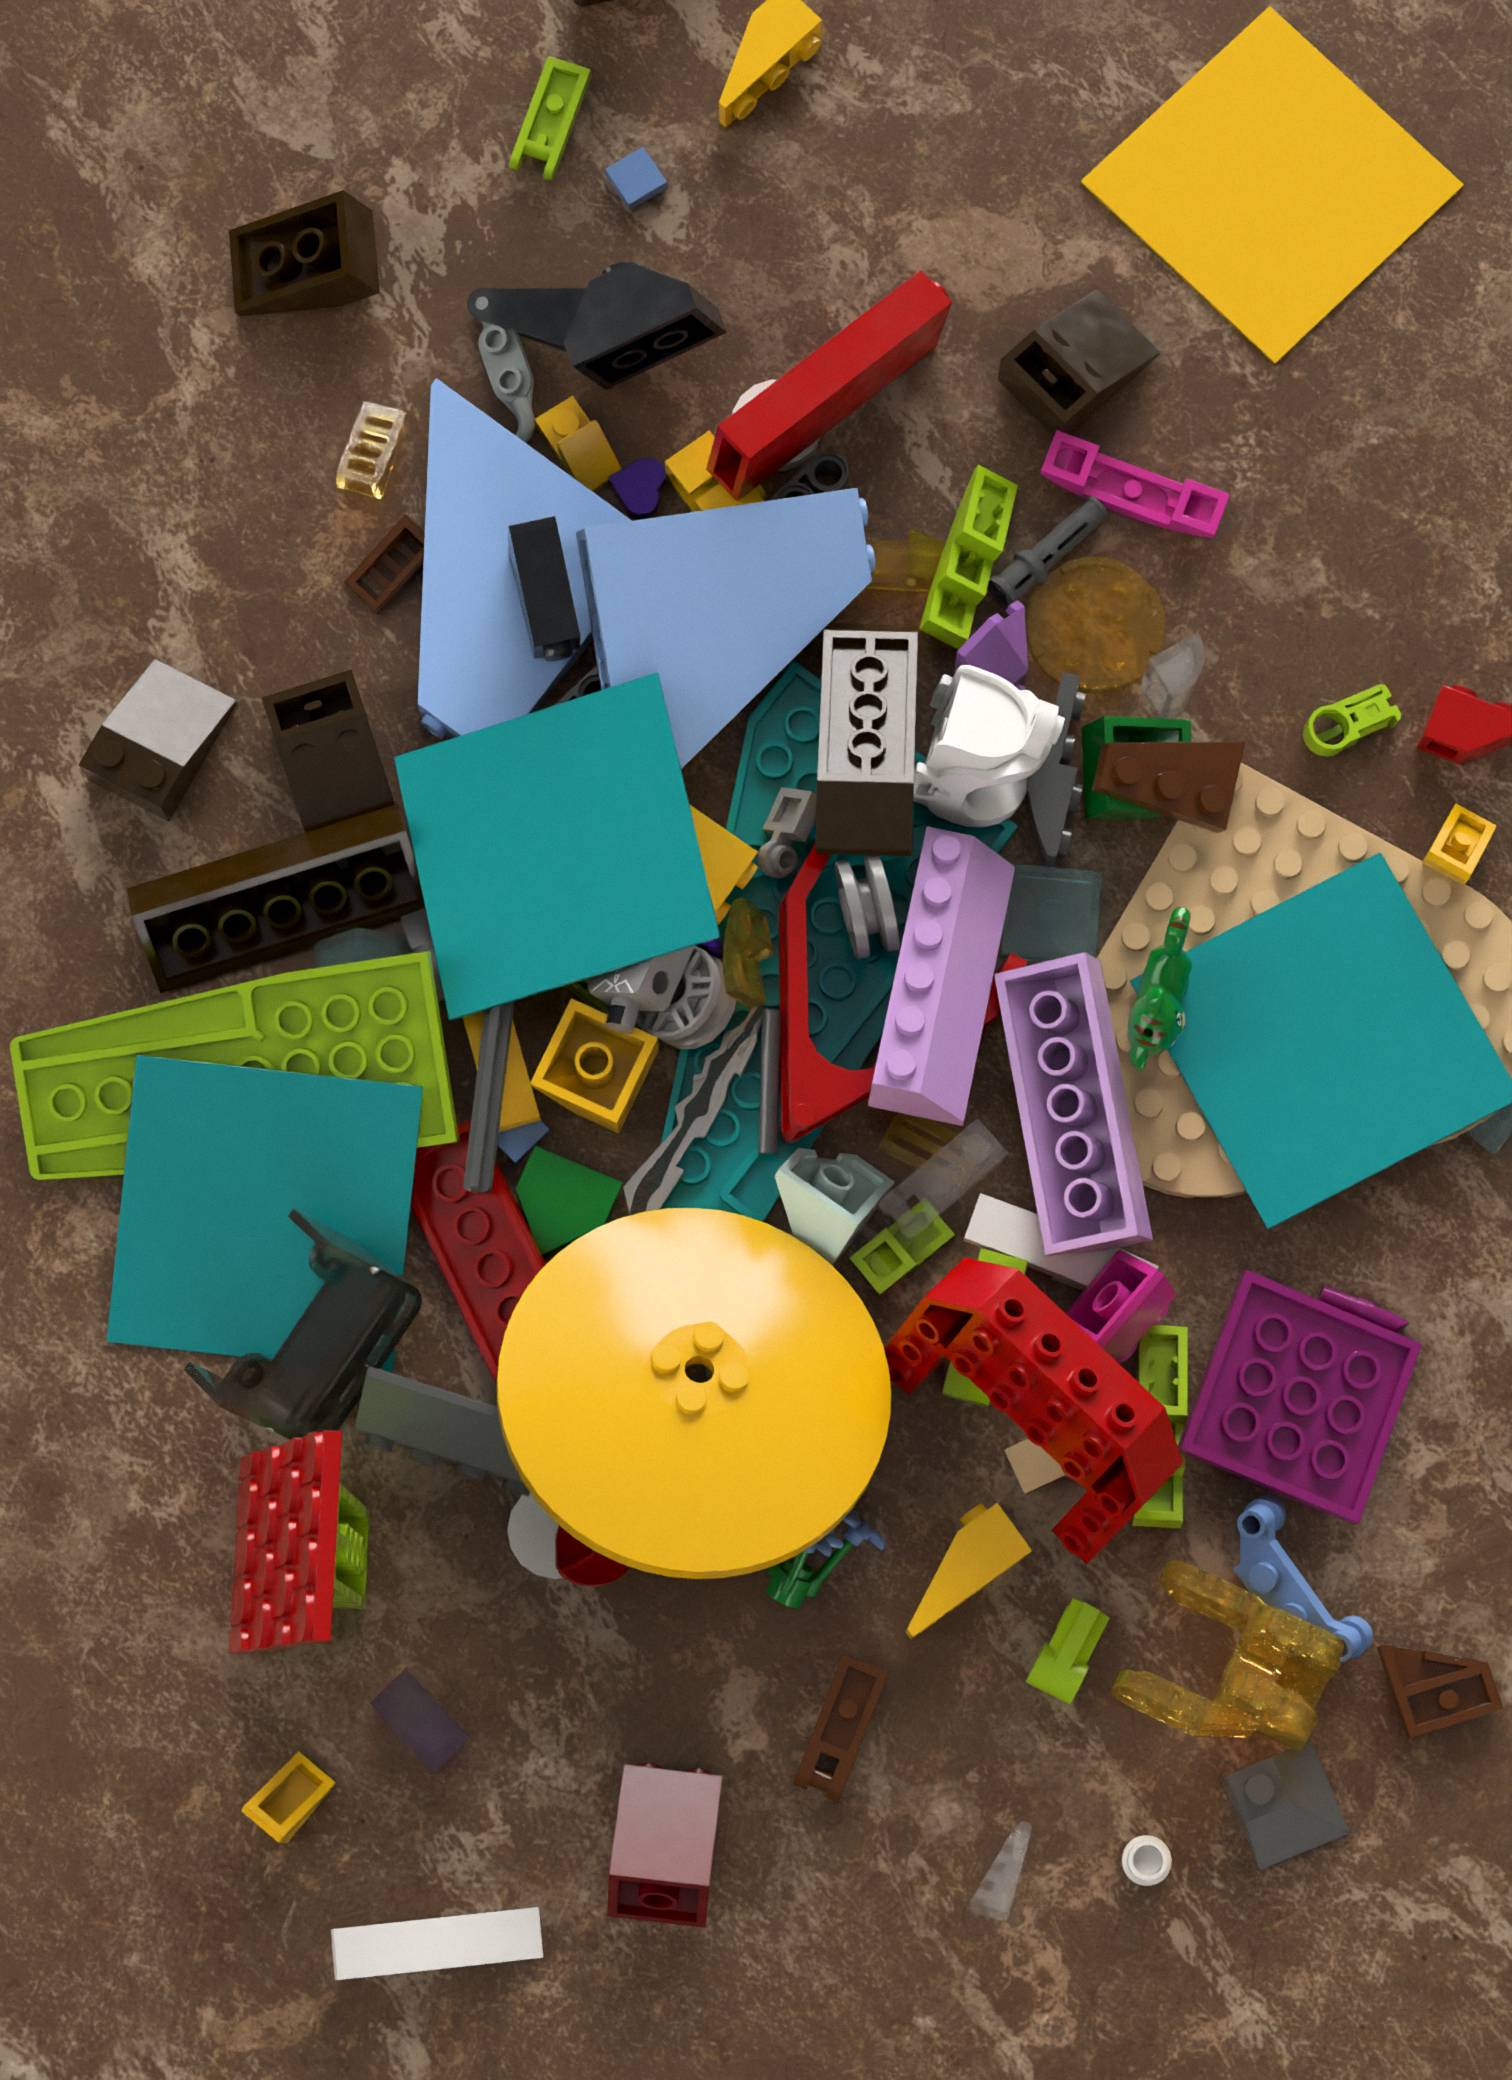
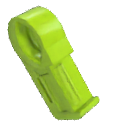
M1379 684L1337 703L1322 706L1315 710L1304 725L1303 738L1307 747L1315 754L1325 757L1334 756L1343 751V749L1355 745L1360 738L1388 727V723L1392 729L1400 720L1401 713L1397 705L1389 706L1388 700L1391 697V693L1385 685ZM1317 718H1331L1338 723V725L1320 734L1315 735L1313 723ZM1343 733V740L1335 745L1324 743Z

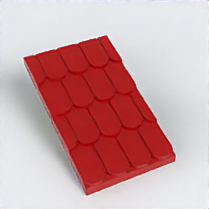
M324 1430L322 1432H312L302 1438L294 1437L279 1446H270L260 1452L253 1451L240 1458L239 1480H241V1484H239L236 1521L238 1533H236L233 1570L235 1582H233L230 1619L232 1631H230L228 1653L249 1654L331 1641L333 1608L365 1609L370 1510L340 1484L343 1431Z

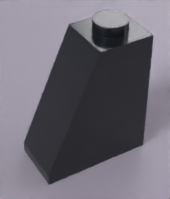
M552 516L508 526V554L534 659L545 657L546 661L566 659L573 655L572 650L580 649L581 636L556 518Z

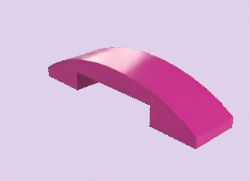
M1056 430L1040 472L1042 476L1084 499L1088 496H1093L1106 509L1121 515L1180 533L1214 538L1230 494L1186 478L1184 484L1098 453L1099 445Z

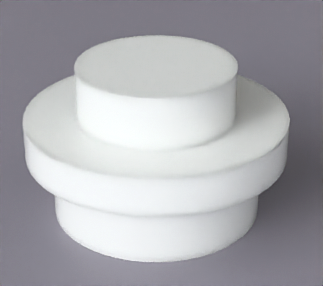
M1150 1835L1138 1836L1132 1839L1123 1850V1870L1127 1877L1136 1884L1143 1886L1158 1884L1166 1878L1171 1869V1853L1166 1844L1157 1837Z

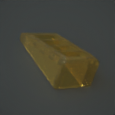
M363 401L335 475L338 488L382 499L408 418L407 412ZM374 416L392 421L393 425L391 429L369 424L370 417ZM365 432L387 438L386 443L382 444L364 439ZM360 448L381 453L379 459L361 455L359 451ZM355 464L376 469L374 474L355 470Z

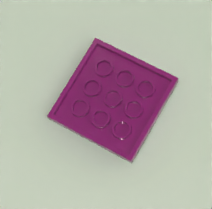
M1245 1270L1241 1272L1181 1435L1178 1449L1180 1453L1352 1525L1359 1524L1422 1344L1261 1275Z

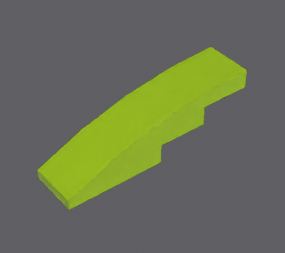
M980 465L973 471L954 518L929 591L919 630L958 650L969 639L976 606L986 596L993 562L1003 552L1018 487L1017 484Z
M1151 1325L1138 1341L1136 1380L1166 1408L1178 1446L1188 1416V1327ZM1181 1453L1184 1461L1183 1464L1132 1517V1526L1181 1529L1183 1523L1185 1454Z

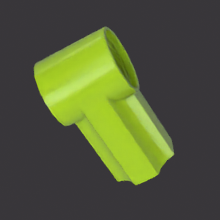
M1072 1598L1056 1626L1057 1629L1049 1644L1045 1643L1025 1682L1070 1705L1089 1669L1087 1662L1110 1617L1087 1603Z

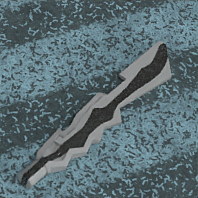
M756 1002L740 1026L724 1033L721 1048L706 1056L702 1073L693 1076L692 1094L674 1106L679 1125L623 1186L630 1215L660 1210L685 1170L677 1167L678 1163L694 1138L706 1137L726 1101L730 1083L736 1075L742 1077L758 1044V1035L762 1028L763 1010H769L762 1004Z

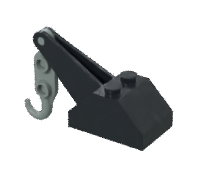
M632 261L628 263L620 262L607 267L602 272L603 275L589 282L587 288H478L470 294L467 301V309L471 316L483 324L478 347L493 391L515 415L518 423V430L515 436L526 444L532 438L535 429V418L532 410L534 378L519 336L567 352L572 367L607 390L727 333L719 309L687 282Z

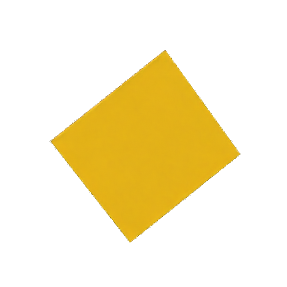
M1271 6L1262 12L1081 180V183L1274 364L1284 357L1464 186L1459 179Z

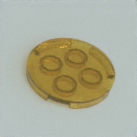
M1083 557L1060 565L1058 569L1049 575L1047 582L1042 586H1038L1036 591H1034L1028 605L1025 621L1028 647L1040 669L1058 684H1060L1062 672L1081 676L1077 691L1086 694L1111 693L1124 689L1138 681L1147 673L1157 659L1165 634V613L1155 588L1152 589L1142 576L1128 567V564L1106 557Z

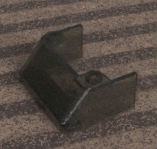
M292 1209L288 1217L315 1242L309 1255V1266L320 1279L326 1282L275 1357L271 1359L261 1353L246 1354L232 1365L224 1378L191 1362L184 1369L219 1407L290 1440L294 1437L302 1438L312 1432H322L324 1430L338 1431L361 1398L368 1367L381 1369L419 1313L422 1304L420 1291L402 1275L345 1235L295 1209Z

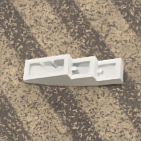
M982 1193L979 1195L963 1240L990 1251L1027 1260L1026 1267L1053 1276L1052 1280L1083 1291L1118 1249H1120L1046 1256L1038 1214ZM1123 1250L1124 1252L1158 1269V1265L1153 1264L1145 1259H1142L1134 1254H1131Z
M539 1907L331 1929L335 1980L543 1958Z

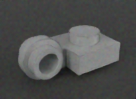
M781 787L762 828L772 836L771 840L760 848L757 855L758 865L767 876L783 878L795 869L797 854L792 848L791 843L792 841L806 842L810 831L815 825L817 795L814 792Z

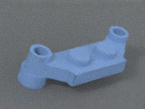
M1268 1494L1256 1497L1245 1506L1243 1513L1237 1520V1527L1240 1532V1564L1235 1566L1233 1570L1290 1650L1300 1645L1326 1654L1335 1662H1345L1348 1659L1358 1658L1372 1645L1373 1632L1370 1625L1358 1616H1347L1339 1622L1333 1620L1276 1540L1275 1532L1281 1529L1286 1521V1510L1283 1503L1275 1496Z

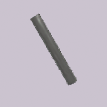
M763 1010L758 1154H777L782 1010Z

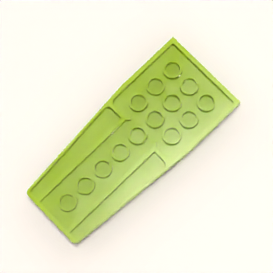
M430 951L282 973L18 1036L10 1043L29 1171L31 1176L37 1180L124 1175L136 1055L423 1086L417 1148L459 1141Z

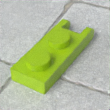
M550 56L547 57L510 158V169L519 171L524 156H529L547 162L544 168L543 179L554 180L591 79V69Z

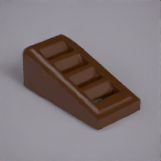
M405 514L343 583L376 614H379L423 570L425 530L413 518ZM407 535L422 547V550L417 555L402 541ZM394 548L410 561L405 568L389 555ZM381 561L397 575L393 582L389 581L376 568ZM367 574L385 589L380 596L362 581Z

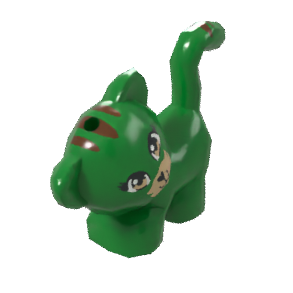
M1178 907L1172 912L1163 945L1150 952L1135 1004L1129 1013L1127 1028L1131 1047L1128 1056L1138 1071L1144 1070L1149 1056L1160 1054L1173 1046L1186 1026L1181 1002L1188 990L1192 963L1187 953L1182 950L1191 919L1190 912L1185 907Z

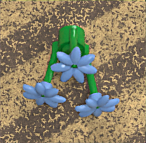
M851 1510L843 1519V1521L850 1525L843 1533L845 1537L843 1541L837 1536L832 1535L835 1530L834 1528L820 1541L796 1555L795 1558L792 1557L785 1562L783 1561L769 1567L767 1574L772 1578L766 1588V1592L770 1597L786 1606L800 1608L806 1595L813 1598L816 1596L822 1582L853 1545L858 1547L864 1539H869L880 1550H883L885 1539L878 1531L872 1529L869 1522L861 1521L859 1515L854 1510ZM831 1547H834L836 1550L831 1554ZM817 1548L822 1554L830 1557L812 1577L813 1568L805 1563L809 1553H814Z

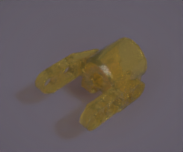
M1177 1560L1166 1562L1159 1578V1584L1168 1592L1173 1601L1240 1631V1634L1218 1681L1212 1700L1146 1670L1119 1671L1111 1693L1127 1706L1196 1738L1251 1737L1255 1731L1300 1752L1319 1720L1315 1712L1318 1701L1330 1678H1334L1341 1665L1339 1661L1345 1648L1342 1640L1336 1635L1283 1610L1267 1606L1258 1595L1195 1566Z

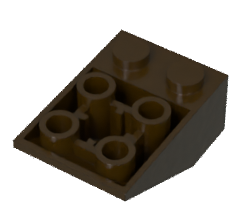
M1095 290L1034 329L1001 358L998 381L1053 436L1056 430L1070 435L1156 359L1160 352L1098 290Z
M352 669L261 698L305 833L395 805Z

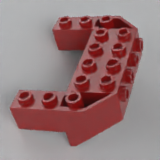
M965 1257L923 1297L884 1348L889 1367L890 1381L899 1385L909 1395L948 1358L961 1375L968 1377L988 1396L995 1408L1005 1412L1024 1430L1027 1438L1032 1443L1043 1448L1061 1466L1063 1472L1070 1479L1077 1481L1087 1490L1051 1530L1061 1540L1065 1549L1077 1555L1086 1565L1184 1462L1178 1449L1166 1408L1019 1269Z

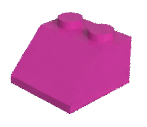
M1118 1249L1065 1313L1115 1361L1120 1363L1127 1360L1135 1352L1139 1339L1149 1327L1164 1318L1168 1312L1169 1304L1177 1294L1166 1277L1158 1269Z

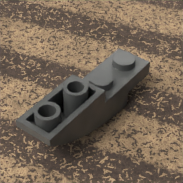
M1062 672L1055 705L1059 706L1057 715L1065 718L1063 728L1056 744H1052L1045 762L1034 774L1027 777V791L1025 794L1028 821L1036 849L1043 866L1051 869L1054 867L1057 855L1065 857L1067 855L1073 829L1065 828L1064 824L1068 811L1077 813L1083 785L1075 783L1078 768L1060 764V762L1065 764L1070 762L1076 737L1067 735L1070 719L1080 721L1086 693L1077 691L1081 676Z

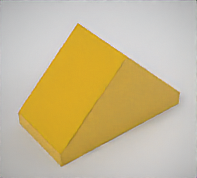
M298 1751L243 1806L241 1811L278 1843H288L331 1791L336 1782Z

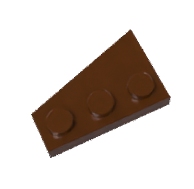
M1245 741L1107 743L1101 747L1092 791L1220 833L1227 828Z

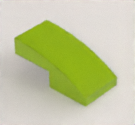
M924 1198L888 1229L885 1228L852 1255L850 1260L881 1296L939 1251L956 1235Z

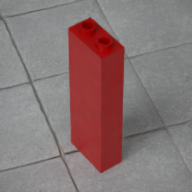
M920 270L717 426L706 470L738 502L929 354L937 346L952 305V301L949 299L943 286L936 281H931Z

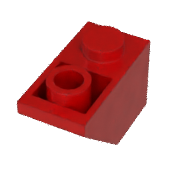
M1443 685L1435 698L1417 749L1462 765L1512 744V705L1503 702H1497L1494 705L1477 698L1478 695L1469 688L1457 685L1450 688Z

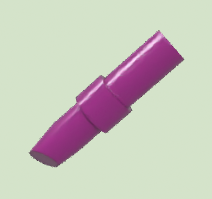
M1323 1285L1317 1299L1395 1333L1409 1324L1394 1313L1375 1306V1303L1359 1296L1357 1298L1326 1285Z

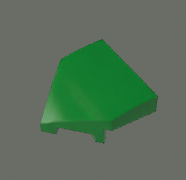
M535 1146L517 1184L515 1194L518 1198V1207L543 1258L553 1255L555 1250L564 1248L597 1227L605 1225L620 1195L623 1182Z

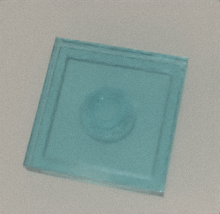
M1011 863L1015 866L1002 930L1000 958L1007 959L1011 952L1024 960L1046 962L1083 952L1095 958L1102 872Z

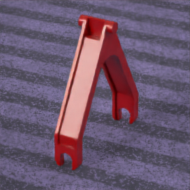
M815 845L808 854L778 909L779 1010H782L780 1053L781 1125L779 1135L787 1143L797 1142L803 1136L868 1099L875 1066L863 1070H848L831 1064L817 1052L809 1037L806 898L831 854H815ZM1011 952L1006 962L1001 963L996 973L1025 967L1027 961ZM995 977L992 980L982 1031L1001 1012Z

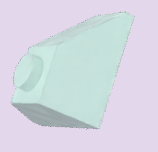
M798 1148L775 1174L793 1236L811 1247L831 1264H834L854 1241L895 1183L855 1154L839 1153L836 1159L819 1158L815 1150Z

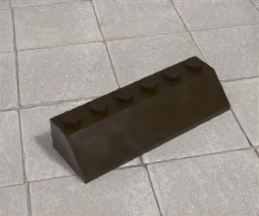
M398 804L127 888L131 916L160 993L400 919L401 916L425 908L414 852Z

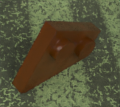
M1390 1644L1377 1647L1407 1739L1504 1709L1488 1661L1454 1657L1431 1651L1407 1649Z

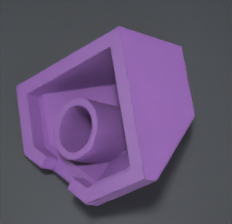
M1017 600L1008 606L1006 612L1010 616L1005 619L998 613L991 616L957 651L953 677L960 666L971 665L1002 677L1012 683L1018 690H1027L1024 686L1028 672L1025 606Z

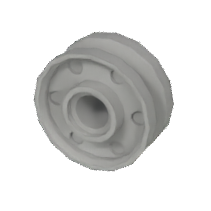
M865 855V877L856 879L847 859L836 861L834 867L840 905L856 959L869 957V935L878 933L887 953L898 951L900 949L897 921L880 856Z
M695 946L669 1007L663 1012L639 1011L636 1022L642 1030L678 1049H697L710 1043L726 1028L735 1010L737 987L734 974L725 962L710 955L702 948Z

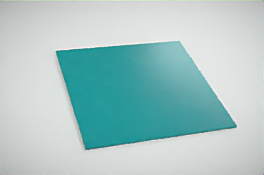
M658 672L394 757L450 1021L721 938Z
M1381 852L1186 951L1192 963L1188 990L1181 1002L1186 1026L1173 1046L1167 1050L1267 1230L1512 1104V1079ZM1143 974L1130 980L1136 994H1138Z
M136 1055L106 1342L367 1371L368 1367L371 1366L393 1373L423 1086Z

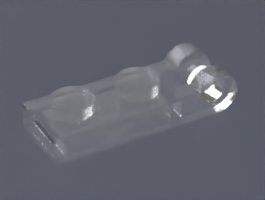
M976 1118L901 1184L888 1192L877 1203V1206L885 1216L891 1214L901 1225L899 1231L910 1241L1002 1163L1009 1153L982 1122ZM913 1194L925 1205L917 1213L905 1202Z

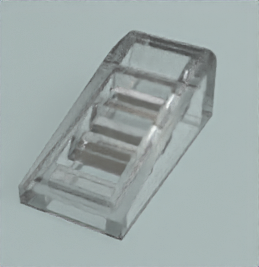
M1019 1821L1013 1827L970 1900L968 1912L1003 1922L1008 1920L1032 1831L1031 1823Z

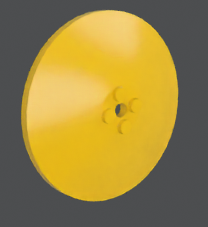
M667 1208L646 1211L617 1219L597 1227L576 1239L556 1254L539 1271L524 1291L508 1323L499 1356L496 1390L501 1431L510 1458L521 1480L534 1499L557 1524L595 1552L623 1565L662 1576L687 1579H715L744 1575L772 1567L805 1551L831 1532L853 1509L866 1490L877 1468L887 1438L891 1416L889 1367L883 1343L863 1301L848 1281L826 1259L808 1245L767 1223L721 1210ZM692 1364H702L711 1371L712 1378L704 1383H696L687 1377L685 1369Z

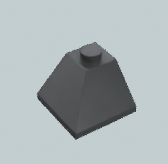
M1312 1740L1220 1777L1258 1870L1350 1834Z

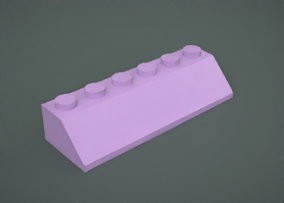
M926 827L868 1101L869 1107L963 1126L1015 866L974 836Z
M1083 952L994 974L1045 1255L1053 1256L1104 1251L1152 1241L1151 1226L1101 961Z

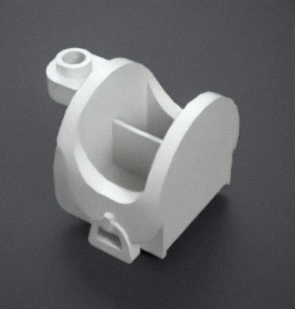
M962 665L957 669L954 677L946 674L941 677L932 696L930 706L936 708L937 711L930 725L935 726L925 764L919 762L914 768L913 801L927 806L937 817L967 827H987L1008 819L1019 808L1027 791V777L1034 774L1045 762L1052 744L1055 745L1060 736L1065 718L1057 715L1059 706L1039 700L1031 691L1018 690L1012 683L998 675L971 665Z

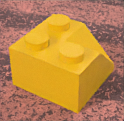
M571 998L536 1069L530 1086L576 1115L619 1134L659 1051L658 1037L634 1027L631 1034L613 1031L605 1026L607 1014Z

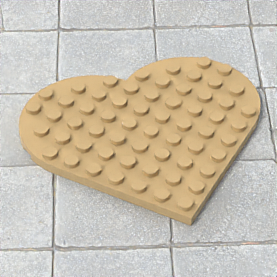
M1241 763L1226 830L1216 833L1178 820L1096 958L1101 961L1142 1184L1168 1195L1192 1199L1193 1197L1228 1198L1247 1193L1169 1051L1165 1050L1160 1054L1149 1056L1143 1071H1138L1128 1056L1131 1047L1128 1039V1019L1137 997L1130 980L1143 974L1150 952L1163 945L1169 920L1176 908L1185 907L1191 915L1182 948L1186 952L1381 852L1511 1079L1512 921L1494 903L1465 884L1463 886L1424 865L1422 860ZM1498 1111L1432 1145L1457 1138L1459 1135L1486 1122Z

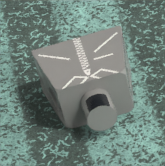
M695 946L589 978V993L610 1006L605 1026L616 1032L631 1034L639 1011L663 1012L667 1009Z

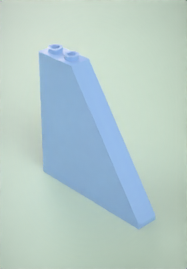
M437 378L431 384L418 715L422 717L421 725L439 739H443L445 735L452 739L536 712L542 707L593 640L576 532L584 528L632 520ZM555 516L581 636L580 649L572 650V656L558 661H546L545 657L536 659L533 657L508 554V526Z
M858 488L589 527L576 532L601 690L658 672L681 769L872 581L871 572L875 571V555L872 546L866 544L864 526L868 523V511L865 500L859 498Z

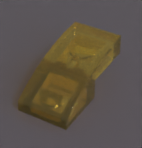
M740 897L733 901L725 930L723 974L726 993L751 1010L766 1003L758 962L774 955L766 914L743 897Z

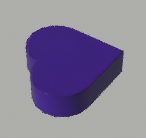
M643 458L609 476L608 482L626 512L633 518L643 520L652 517L659 508L658 493L665 485V470L659 461L653 458Z

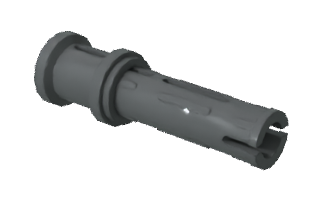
M1088 496L1079 507L1061 523L1056 525L1030 550H1019L1015 553L1014 561L998 576H990L987 589L992 597L1003 608L1007 609L1010 604L1021 599L1035 585L1042 586L1047 582L1049 577L1048 570L1074 549L1103 521L1105 522L1109 518L1104 505L1095 497Z

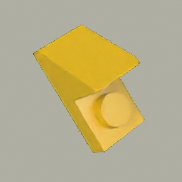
M574 396L569 397L534 419L536 428L566 472L592 492H596L609 484L608 477L622 470L597 420H589Z
M1455 803L1422 863L1464 886L1472 875L1497 826Z

